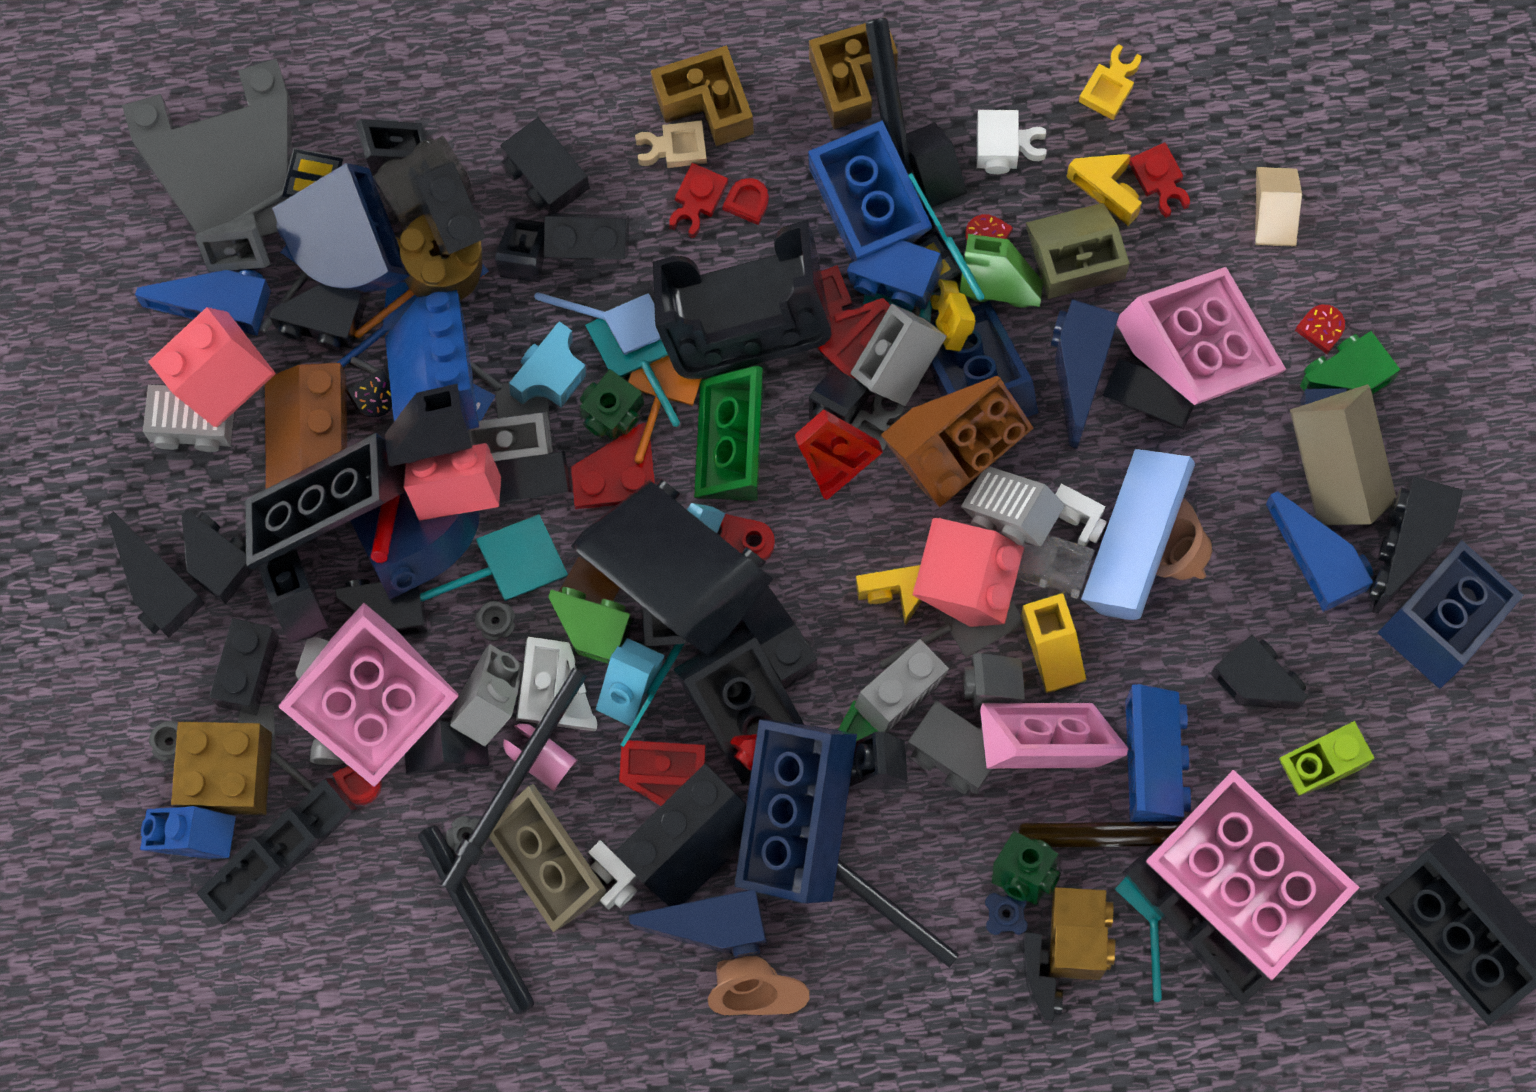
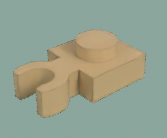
M702 120L662 125L663 136L656 137L650 132H641L635 135L636 145L647 144L652 147L649 153L638 155V163L641 166L653 165L659 158L665 157L667 168L690 166L691 163L697 165L707 163Z

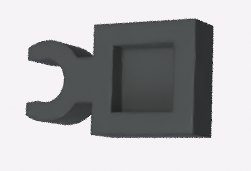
M877 394L871 406L872 415L861 409L851 425L879 440L884 452L888 445L881 437V434L890 427L889 425L899 420L904 405L898 403L895 410L886 411L881 406L884 397ZM878 456L869 465L871 467H874L880 456Z

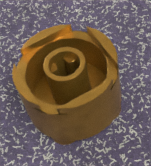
M425 215L411 222L401 235L400 256L406 271L410 275V277L404 280L408 288L417 297L427 296L434 292L457 290L459 300H462L474 291L482 272L481 241L449 255L441 254Z

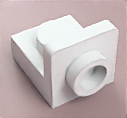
M1061 484L1055 494L1065 504L1059 518L1072 525H1078L1080 521L1086 524L1077 543V547L1084 550L1089 540L1094 543L1098 542L1107 525V521L1101 519L1105 506Z
M600 840L588 852L595 860L590 867L606 884H609L613 879L617 882L600 901L608 910L615 904L621 908L636 894L637 889L634 885L639 880Z

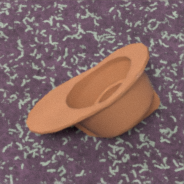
M1184 498L1156 575L1164 578L1171 576L1179 580L1191 579L1194 576L1204 579L1206 577L1204 568L1210 560L1213 551L1212 543L1204 532L1193 507Z
M742 956L718 962L716 968L717 986L708 996V1006L714 1012L722 1015L791 1014L805 1007L810 999L809 989L803 982L795 978L777 975L776 971L761 957Z

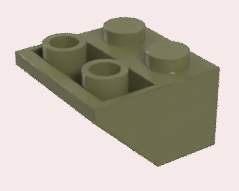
M1104 203L1026 222V229L1048 299L1126 279L1130 263L1119 227Z

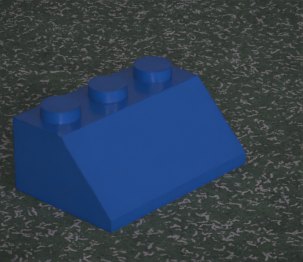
M883 120L808 151L810 172L852 262L901 240L913 243L932 229L929 218Z
M1141 684L1132 685L1125 700L1127 747L1129 748L1127 760L1130 822L1182 821L1184 812H1190L1191 810L1190 787H1183L1182 771L1189 770L1188 745H1181V729H1187V705L1179 704V692Z

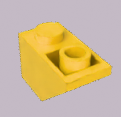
M1061 593L1023 605L1021 619L1046 693L1086 682L1077 633L1064 594Z

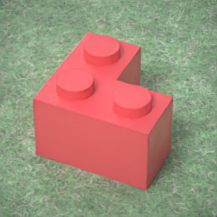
M487 443L472 445V448L460 450L453 454H443L421 459L413 463H406L404 489L419 521L499 507L501 476Z

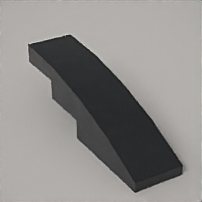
M331 778L323 779L296 807L288 808L261 836L253 837L196 894L222 925L228 923L312 852L357 808Z
M1152 845L1122 873L1225 989L1241 1005L1245 1004L1270 979L1146 863V860L1159 848L1156 845Z

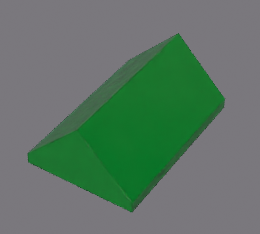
M753 366L701 380L694 498L758 501L763 402L762 367Z

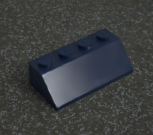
M759 719L734 887L746 890L755 889L759 893L805 904L832 902L857 734L818 726Z

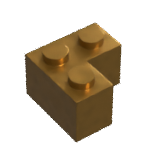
M866 23L809 40V60L833 129L872 118V99L865 80L874 78ZM890 32L895 68L897 71L898 52Z
M727 45L651 70L653 90L665 123L703 111L716 146L754 134L753 116Z
M1055 887L1052 896L1049 977L1100 980L1106 970H1110L1111 965H1114L1115 939H1108V927L1112 928L1113 902H1106V890Z

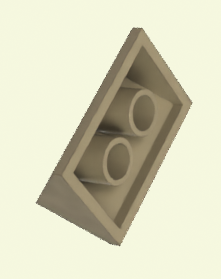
M1367 384L1290 409L1316 519L1324 525L1372 524L1392 505L1396 494L1370 386Z
M535 785L528 786L508 805L489 838L551 930L555 932L598 903L607 892Z

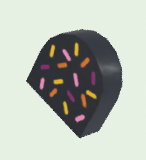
M382 369L345 390L354 407L360 414L366 417H380L386 415L392 409L390 382Z

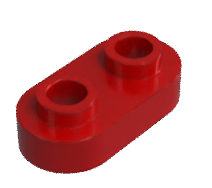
M725 514L719 527L722 530L719 535L741 553L748 547L764 561L772 555L775 539L769 526L760 521ZM751 535H758L761 537L762 542L760 545L752 547L747 544L746 540Z

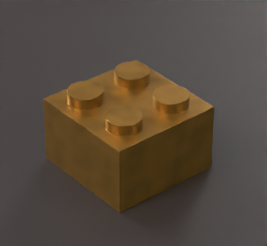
M178 722L171 805L174 807L195 806L224 814L266 815L272 732L260 723Z

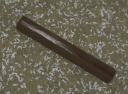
M1183 822L1022 823L1019 826L1018 833L1031 840L1038 839L1044 841L1051 847L1161 846Z

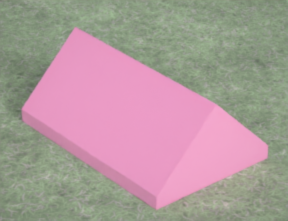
M982 703L980 712L987 769L1095 768L1126 756L1129 749L1093 703Z

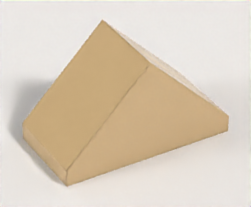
M1257 167L1255 245L1296 246L1302 199L1297 169Z

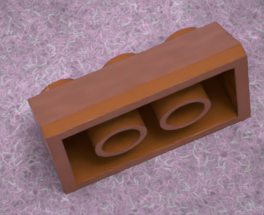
M341 363L297 365L275 374L265 383L266 489L347 448V393L345 391L347 386L346 374Z

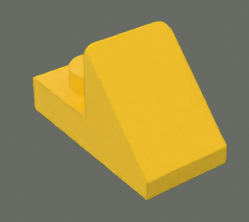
M1121 154L1073 159L1068 167L1067 178L1098 203H1104L1108 211L1129 226L1139 215L1142 202L1138 200L1139 196L1133 188L1125 183L1118 184L1115 181L1128 168L1131 155Z
M920 565L856 576L858 600L868 599V604H881L891 601L893 594H899L904 623L906 625L922 603V600L913 596Z

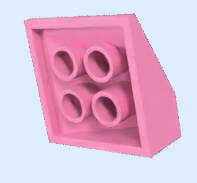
M1227 267L1138 296L1119 315L1117 326L1133 354L1194 405L1276 376L1286 370Z
M363 603L335 633L279 704V708L375 787L458 698V693L395 628Z

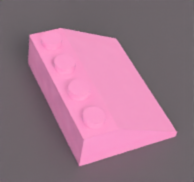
M1234 770L1146 860V863L1271 981L1360 888Z

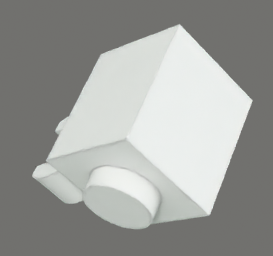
M978 110L977 168H985V171L990 174H1004L1009 172V169H1017L1019 151L1032 161L1044 160L1046 149H1036L1031 146L1030 142L1035 139H1045L1046 129L1032 127L1026 130H1019L1018 110Z

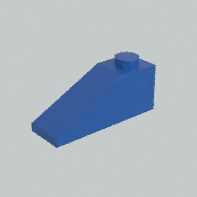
M242 269L239 273L222 270L137 287L135 296L142 307L193 320L206 307L227 311L244 333L257 336L271 290L266 280L263 279V275L253 270Z
M1277 491L1269 496L1266 506L1323 612L1368 591L1373 583L1371 577L1374 576V573L1365 555H1358L1352 544Z

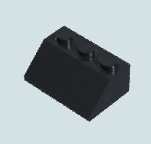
M705 763L614 854L669 907L684 904L740 849L747 804L708 763Z

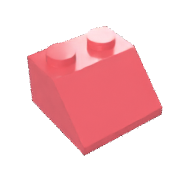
M208 307L148 361L169 390L213 427L220 426L276 374L227 311Z
M933 518L913 596L969 627L1005 624L1024 547L1017 545L1009 538L993 530L941 518Z

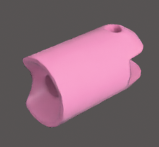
M529 724L514 726L528 739L535 730ZM503 739L505 753L512 760L516 761L522 751L509 741ZM549 739L529 773L555 791L565 774L578 760Z

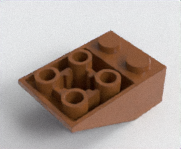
M995 376L912 408L884 431L881 437L915 484L940 508L1034 428L1001 378Z

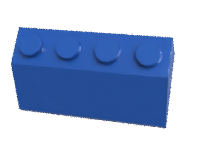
M458 291L434 292L427 296L417 297L385 336L394 421L417 392L458 384L469 422V429L479 428L467 332Z

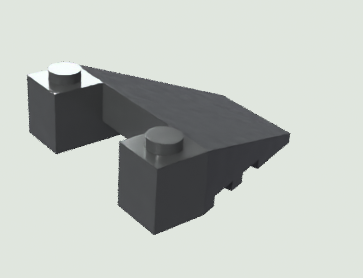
M277 59L238 70L248 107L174 129L169 109L161 94L122 105L132 142L141 158L197 234L233 220L283 189L292 156L294 109ZM284 197L255 215L262 237L278 233L277 219L272 208L288 199V197Z

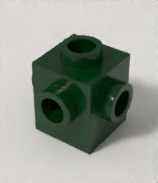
M611 369L608 370L598 384L592 382L580 398L582 403L580 410L582 418L585 420L583 425L595 436L603 438L604 435H607L612 440L617 439L621 433L627 435L634 428L640 418L638 411L644 405L643 393Z
M1013 831L993 864L992 883L1003 888L1013 899L1018 901L1026 900L1037 906L1044 892L1050 895L1060 879L1061 872L1057 870L1059 853L1053 851L1052 847L1044 841L1038 839L1031 840Z

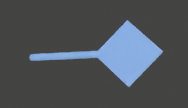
M537 292L534 294V298L538 301L605 320L624 355L661 340L655 326L654 302L649 293L606 312Z

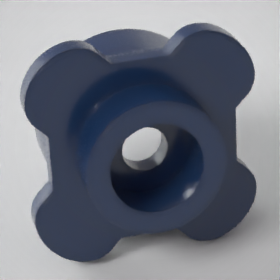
M997 893L990 894L985 900V906L989 909V920L986 923L987 931L992 935L1011 931L1017 935L1024 933L1028 927V923L1024 919V907L1027 901H1018L1010 896L1001 897ZM1004 910L1010 911V917H1003L1002 912Z

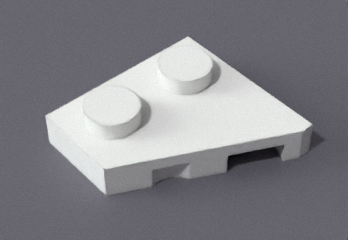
M535 637L527 638L516 721L539 724L572 668L577 669L569 642ZM584 683L558 723V727L596 731L597 720L593 716L587 700Z

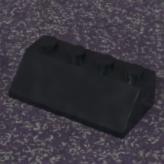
M375 433L246 499V566L252 570L404 493L406 463L389 466L386 440Z
M1449 832L1374 896L1379 904L1488 1026L1536 988V929Z

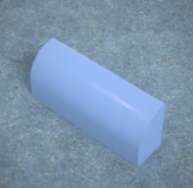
M1135 449L1081 598L1082 601L1099 614L1127 620L1141 618L1195 466V462L1190 456Z

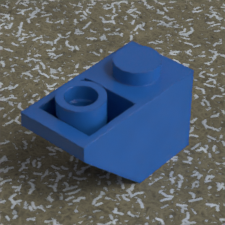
M901 240L850 263L847 274L850 284L854 285L853 288L864 295L875 297L878 293L890 297L895 305L904 309L912 310L916 306L926 310L943 264L939 252Z
M195 806L147 809L146 817L141 826L142 840L140 850L206 859L229 858L236 816Z

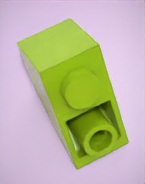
M1355 721L1279 758L1298 796L1327 787L1367 767L1374 760V756Z

